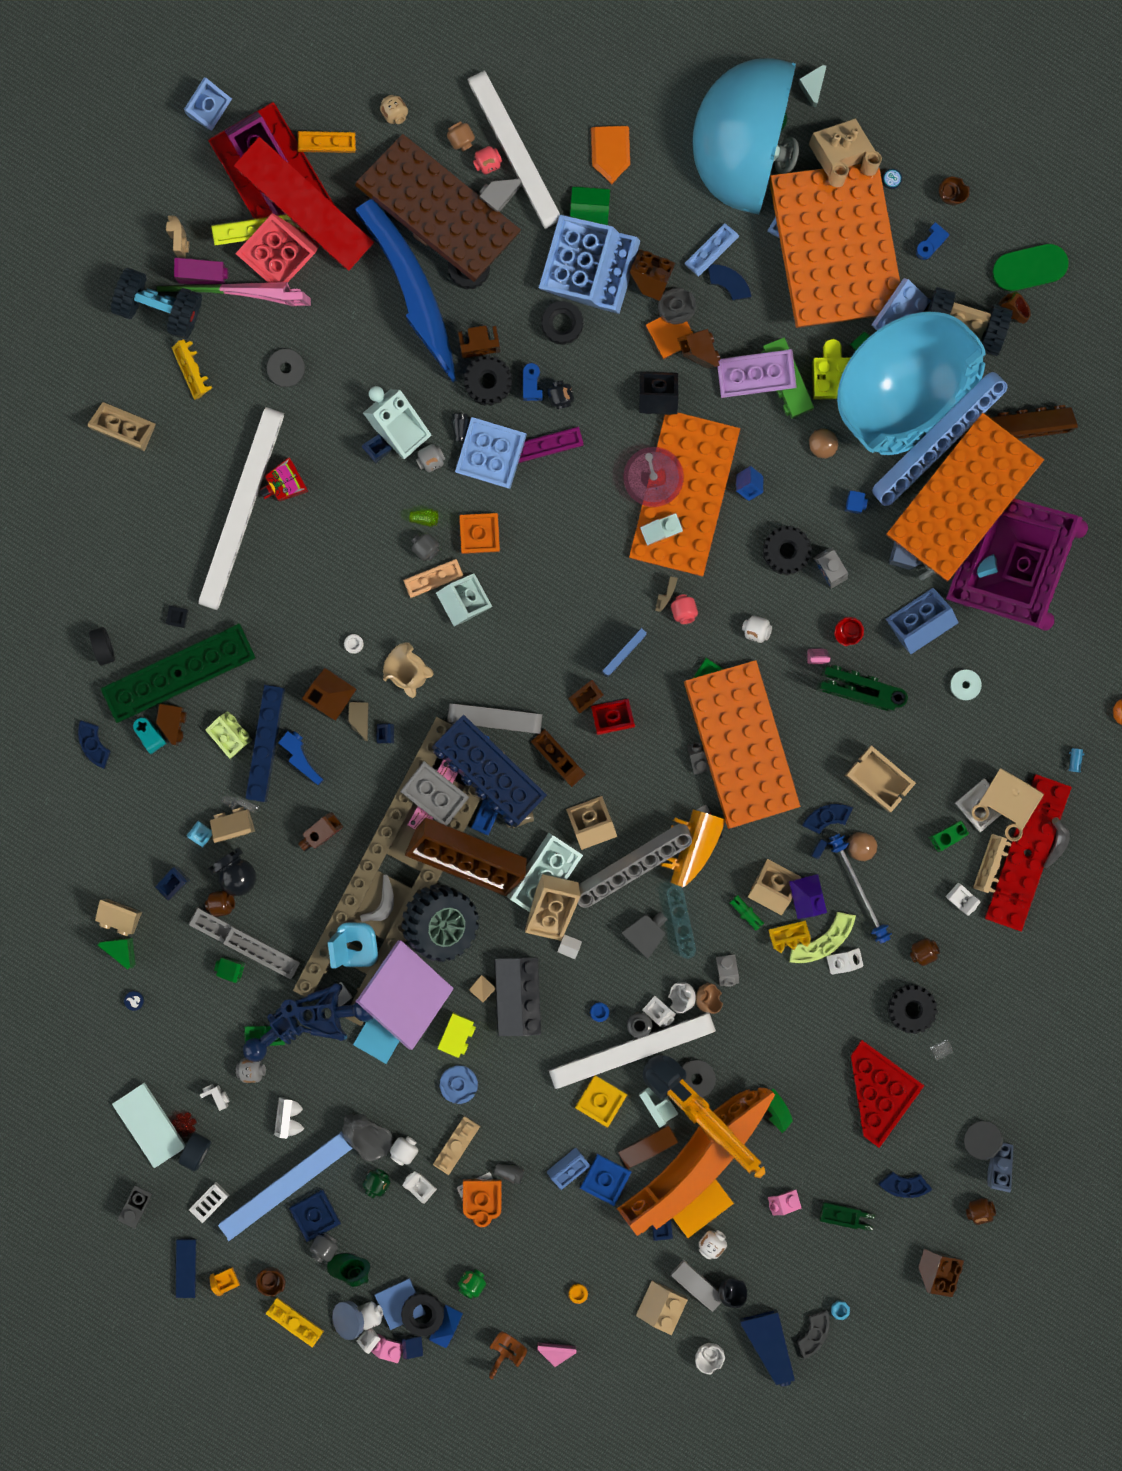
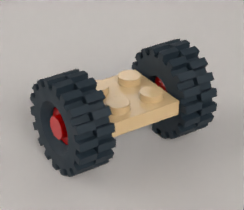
M936 287L927 312L945 313L961 320L981 340L985 353L998 356L1010 326L1013 310L993 305L990 313L955 303V292Z

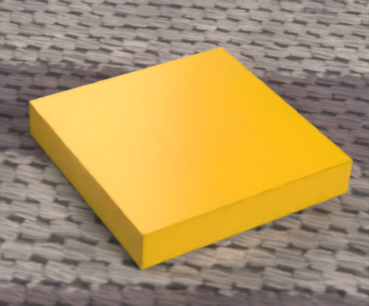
M594 1075L575 1108L608 1128L628 1094Z

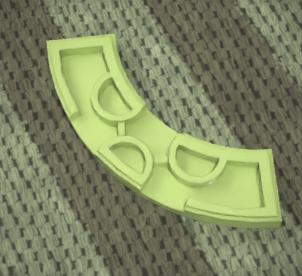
M836 912L835 919L825 934L811 941L808 947L798 943L795 950L791 949L789 962H813L833 953L850 934L856 915Z

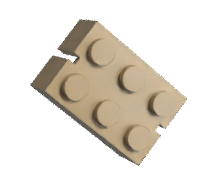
M869 746L858 759L861 762H855L845 774L849 780L889 813L902 800L897 796L899 794L906 796L916 784L873 746Z

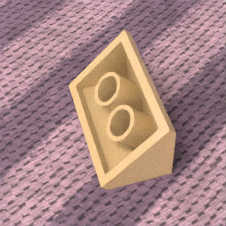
M102 402L89 421L88 427L91 430L145 451L155 428V423Z

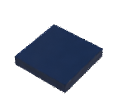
M324 1189L289 1207L306 1242L341 1224Z

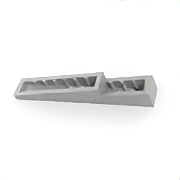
M197 907L189 922L191 927L289 979H292L300 964L299 961L222 919L212 916L200 907Z

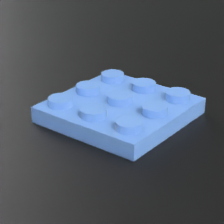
M471 417L455 472L510 489L527 434Z

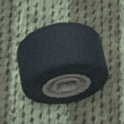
M194 1133L182 1151L179 1164L192 1171H196L203 1162L210 1148L211 1141Z

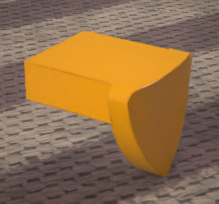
M233 1267L216 1275L214 1273L210 1275L211 1290L217 1296H222L223 1293L240 1286Z

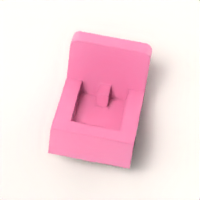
M790 1190L777 1196L768 1197L769 1208L773 1216L785 1215L801 1209L797 1190Z
M378 1334L381 1339L371 1352L380 1359L398 1363L403 1352L402 1343L386 1339Z

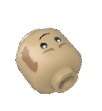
M389 95L381 102L380 111L388 123L401 124L406 120L408 108L400 96Z

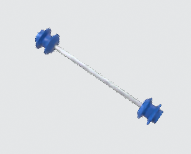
M838 833L830 837V842L827 844L833 845L834 848L831 852L841 853L876 925L871 934H876L877 939L875 942L884 943L891 939L890 935L892 933H888L886 930L889 925H879L844 852L849 843H844L842 839L845 835L841 836Z

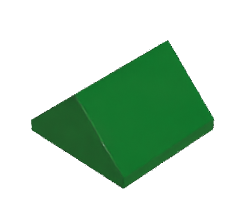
M133 938L106 940L98 944L101 949L127 970L136 965Z

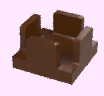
M486 326L468 328L469 344H464L462 331L458 332L463 359L499 353L500 345L496 326H492L494 340H489Z

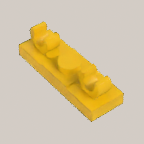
M183 339L171 348L195 400L211 390L212 386L206 387L203 384L208 377H200L198 364L193 359L197 351L190 352L188 350V347L193 342L185 343Z
M278 1297L266 1312V1315L312 1348L324 1332V1330Z

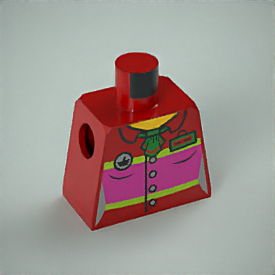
M290 457L265 476L269 484L259 489L264 499L275 494L278 501L308 492Z

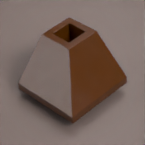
M640 249L630 273L643 295L660 301L675 263L667 258H662L649 251Z
M324 668L302 699L336 721L357 689Z
M924 1249L918 1268L927 1292L953 1297L959 1275L962 1272L964 1260L937 1251Z

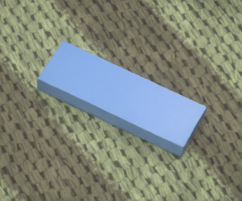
M724 223L684 264L699 277L739 235Z

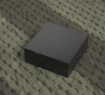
M169 605L165 624L185 629L189 610Z

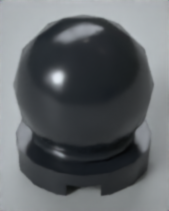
M237 847L235 849L236 854L232 851L213 864L216 868L210 866L208 870L212 875L215 872L218 874V882L227 894L243 896L253 889L256 882V872L247 860L240 859V855L243 852L240 847Z

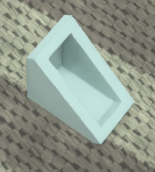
M825 65L805 75L798 82L812 107H816L826 70Z

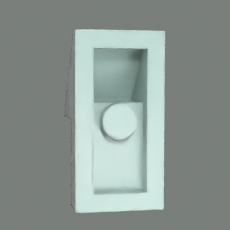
M676 513L640 527L647 546L683 532Z

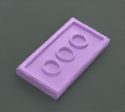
M792 349L720 359V366H717L721 398L797 388Z

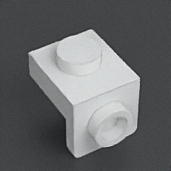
M957 883L946 896L950 902L968 916L980 904V900L974 897L960 883Z
M211 1084L202 1089L203 1093L200 1094V1097L203 1098L212 1094L219 1111L229 1106V1098L225 1091L222 1092L219 1085L214 1087Z
M416 1171L409 1174L402 1185L424 1204L437 1190L422 1174Z

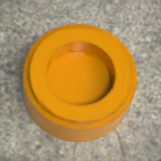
M577 1283L570 1287L569 1298L573 1303L581 1304L587 1299L588 1291L583 1284Z

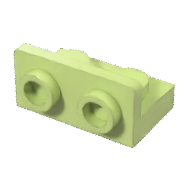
M229 712L219 716L205 729L229 759L234 757L252 741L249 733L238 724L236 718Z

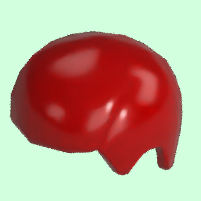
M844 617L836 624L834 636L837 642L843 646L855 645L864 636V626L855 617Z

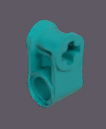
M139 718L134 722L133 729L150 754H153L167 744L164 737L149 719ZM140 722L147 723L146 731L139 730Z

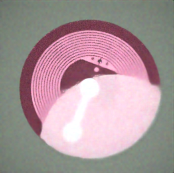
M648 447L632 455L625 466L623 478L628 494L636 502L648 507H659L668 504L679 494L683 485L684 474L679 460L671 452L659 447Z

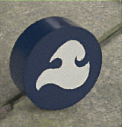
M138 991L129 992L125 996L124 1004L129 1010L136 1011L143 1006L144 997Z

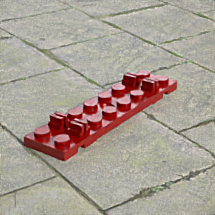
M1034 774L1031 786L1043 792L1044 795L1024 826L1022 837L1017 841H1011V846H1009L1007 852L1008 856L1005 858L998 878L999 882L996 883L995 892H993L991 903L984 918L1021 932L1057 831L1052 823V819L1058 817L1061 820L1072 788ZM1018 828L1015 829L1013 837L1019 835L1020 831ZM1026 849L1031 851V855L1028 857L1024 854Z

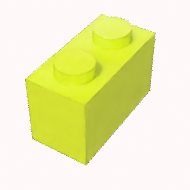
M453 1012L438 1049L458 1058L460 1054L465 1055L469 1045L465 1042L468 1036H473L476 1026H473L474 1021Z

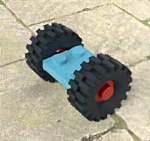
M131 268L124 269L114 291L111 313L132 319L136 310H138L139 303L171 313L167 324V333L187 340L194 329V324L200 312L202 294L182 288L176 298L169 295L162 297L155 290L148 288L144 290L147 280L146 274Z

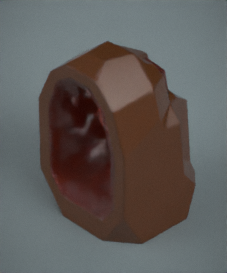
M1017 291L1007 294L998 303L1001 307L1013 310L1011 319H1014L1017 323L1024 324L1028 322L1031 316L1029 305Z

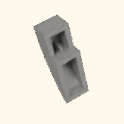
M684 1259L671 1272V1276L712 1312L721 1304L718 1290Z

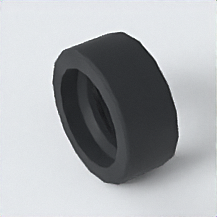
M101 627L91 630L89 632L90 642L98 664L102 666L114 662V651L106 629Z

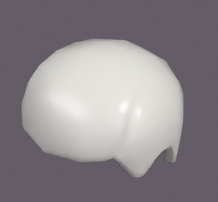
M677 982L671 987L668 998L672 1000V1005L670 1006L672 1010L676 1013H684L695 1005L696 994L690 984Z
M714 1343L703 1344L698 1348L695 1355L696 1367L701 1373L709 1375L715 1370L721 1369L725 1360L723 1349Z

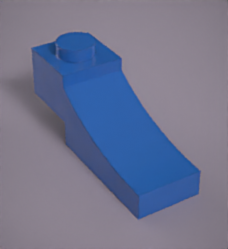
M287 731L278 743L293 755L289 762L317 785H320L324 779L313 769L307 760L302 748L304 745L301 741L303 737L295 731L293 733Z

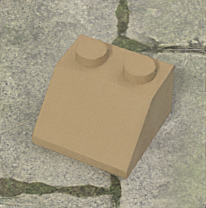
M602 796L566 809L581 850L617 837Z
M241 807L232 810L233 814L227 816L225 812L214 815V819L210 820L214 843L255 832L249 810H244Z
M767 859L753 884L748 898L782 915L793 897L789 881L800 879L801 876Z
M101 899L95 921L100 922L99 926L110 929V927L118 929L117 933L128 936V934H134L142 912L109 899Z
M652 1280L636 1316L651 1326L672 1335L688 1301L687 1296Z

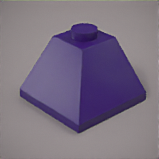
M818 874L789 881L798 919L827 913Z

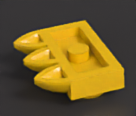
M806 920L768 930L773 949L780 953L784 951L785 946L795 950L798 943L808 947L811 940Z

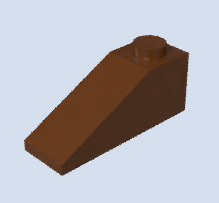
M546 729L531 741L571 787L586 775Z

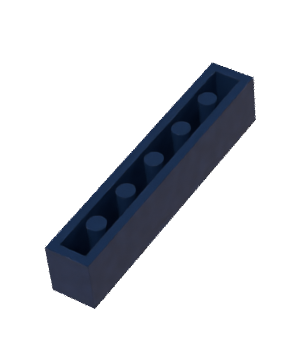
M264 685L245 799L267 802L285 694L284 688Z

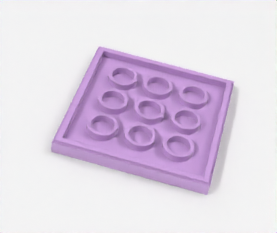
M399 940L356 1002L409 1050H413L454 988L404 942Z

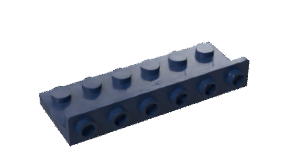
M464 714L432 747L434 754L439 759L443 758L448 763L447 766L454 773L458 772L462 776L461 780L467 786L471 785L476 790L475 793L482 800L486 799L490 803L489 807L494 812H499L504 817L505 823L511 827L513 825L516 828L547 796Z

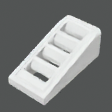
M215 1182L189 1211L203 1223L227 1199L229 1194ZM213 1190L221 1197L220 1200L211 1193ZM209 1196L216 1204L213 1205L206 1197ZM202 1201L211 1208L210 1211L201 1204ZM197 1206L206 1213L204 1217L196 1210Z

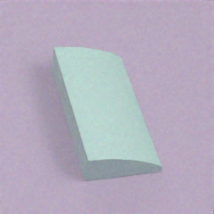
M548 833L527 864L525 878L506 897L530 912L535 891L542 874L567 880L583 855Z

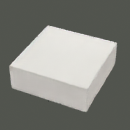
M371 1328L365 1330L356 1342L364 1352L369 1354L381 1338Z

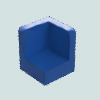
M751 466L736 475V492L748 501L762 494L763 475Z

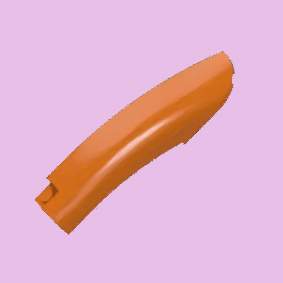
M758 1088L757 1091H750L748 1089L736 1094L713 1112L745 1144L761 1121L775 1094L767 1088ZM699 1125L689 1142L667 1168L645 1188L618 1207L617 1210L637 1236L647 1231L651 1225L657 1230L695 1200L734 1158Z

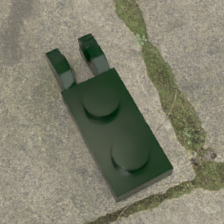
M823 1202L819 1221L853 1229L860 1228L872 1231L873 1226L859 1223L860 1216L875 1219V1214L856 1208Z

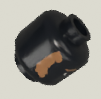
M563 380L553 382V387L547 390L551 406L556 407V409L570 407L574 401L572 386L568 383L564 384Z

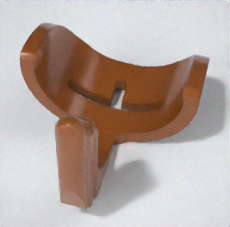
M500 1332L489 1347L501 1354L493 1365L489 1378H494L498 1367L505 1357L509 1358L516 1367H519L527 1354V1348L505 1332ZM499 1343L503 1344L506 1347H508L511 1343L512 1345L509 1349L516 1353V1355L512 1354L510 1351L499 1345Z

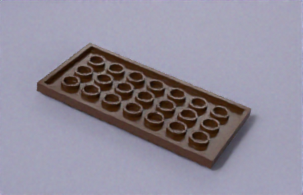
M404 134L392 144L355 184L362 192L473 282L480 277L521 231L520 228L500 212L494 211L480 199L477 193Z

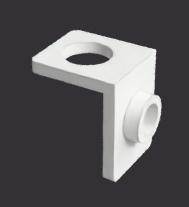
M859 948L827 956L831 974L850 972L863 967ZM854 954L857 957V964L853 961Z

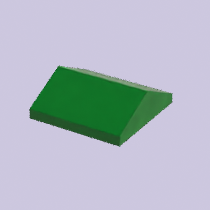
M572 187L570 217L608 225L610 189Z

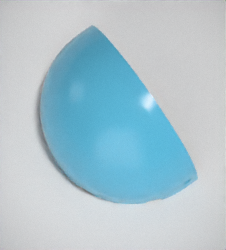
M759 58L738 64L724 73L712 85L700 105L693 130L695 164L708 190L718 200L732 208L758 215L760 213L787 107L795 63L773 58Z
M920 312L890 322L862 343L850 358L843 371L837 395L838 409L843 422L859 442L872 453L875 451L881 455H894L911 450L981 381L985 369V363L983 362V356L986 355L984 346L967 325L949 314Z

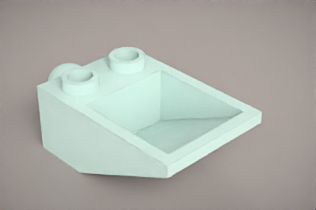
M374 386L369 390L370 399L376 402L364 411L363 414L383 439L402 459H405L431 436V433L401 390L390 389L385 394L379 386Z

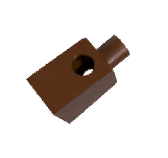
M331 812L303 833L305 838L298 844L305 852L311 847L315 849L344 826Z

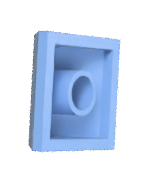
M204 77L184 108V111L188 117L212 131L232 98Z

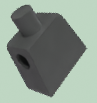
M661 912L653 919L645 914L621 933L648 959L666 934L660 927L668 919Z

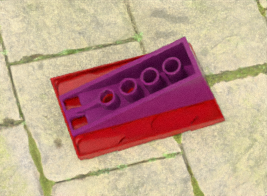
M274 102L208 139L254 219L269 217L272 213L275 215L285 214L233 167L258 137H261L334 205L304 152H298V142Z

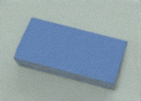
M574 1148L547 1171V1174L562 1190L591 1165L580 1151Z

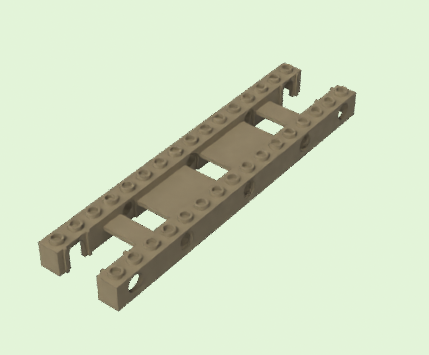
M436 717L293 991L304 997L316 992L317 985L322 976L328 972L327 968L330 964L328 941L343 923H367L373 928L376 936L384 939L378 952V959L373 966L354 967L367 975L361 986L357 988L358 992L351 1005L355 1004L397 941L401 940L406 943L407 940L403 935L405 930L402 928V921H405V918L402 916L403 912L408 909L407 903L409 901L412 902L414 899L412 896L416 893L420 894L421 889L425 887L430 889L431 885L437 884L443 871L405 856L415 829L408 826V823L418 805L400 791L424 761L433 768L438 757L434 754L432 747L453 725ZM454 781L453 784L468 795L469 799L447 826L464 833L481 798L477 796L476 790L471 785L464 786ZM387 854L420 871L412 888L389 877L394 894V906L391 914L382 921L361 922V914L373 912L380 905L383 875L385 874L379 872V867ZM347 943V948L357 951L362 950L351 943ZM355 1016L344 1017L359 1026H362L364 1023Z

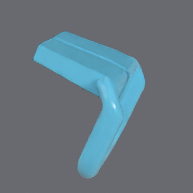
M343 923L328 941L331 968H338L341 965L345 967H370L378 959L375 931L367 923ZM360 941L363 948L361 951L347 948V943Z

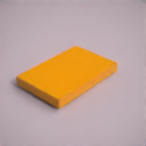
M715 1179L695 1200L675 1215L673 1219L686 1237L689 1238L734 1203Z

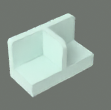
M649 1087L639 1093L659 1128L664 1126L668 1120L678 1115L668 1096L664 1099H659Z

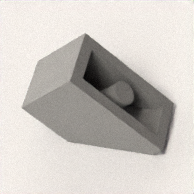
M520 179L492 181L489 185L485 184L480 190V199L494 211L500 212L522 186V181Z

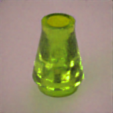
M433 508L410 511V523H417L428 527L437 526L438 511Z

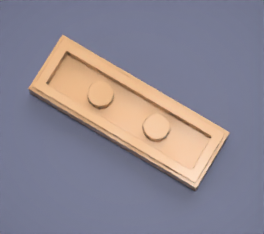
M457 559L403 581L410 598H413L464 576Z

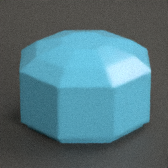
M837 1300L831 1305V1313L836 1319L844 1320L850 1314V1307L845 1301Z

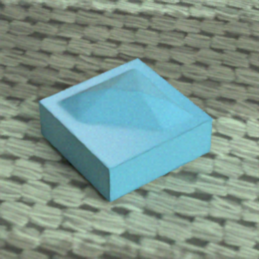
M197 821L186 836L203 848L211 838L212 830L200 821Z

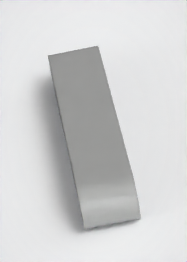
M449 704L447 723L455 724L464 714L478 727L537 734L541 732L542 714Z

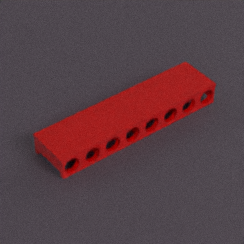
M258 137L233 165L236 170L346 270L349 271L374 243L371 238L261 137Z

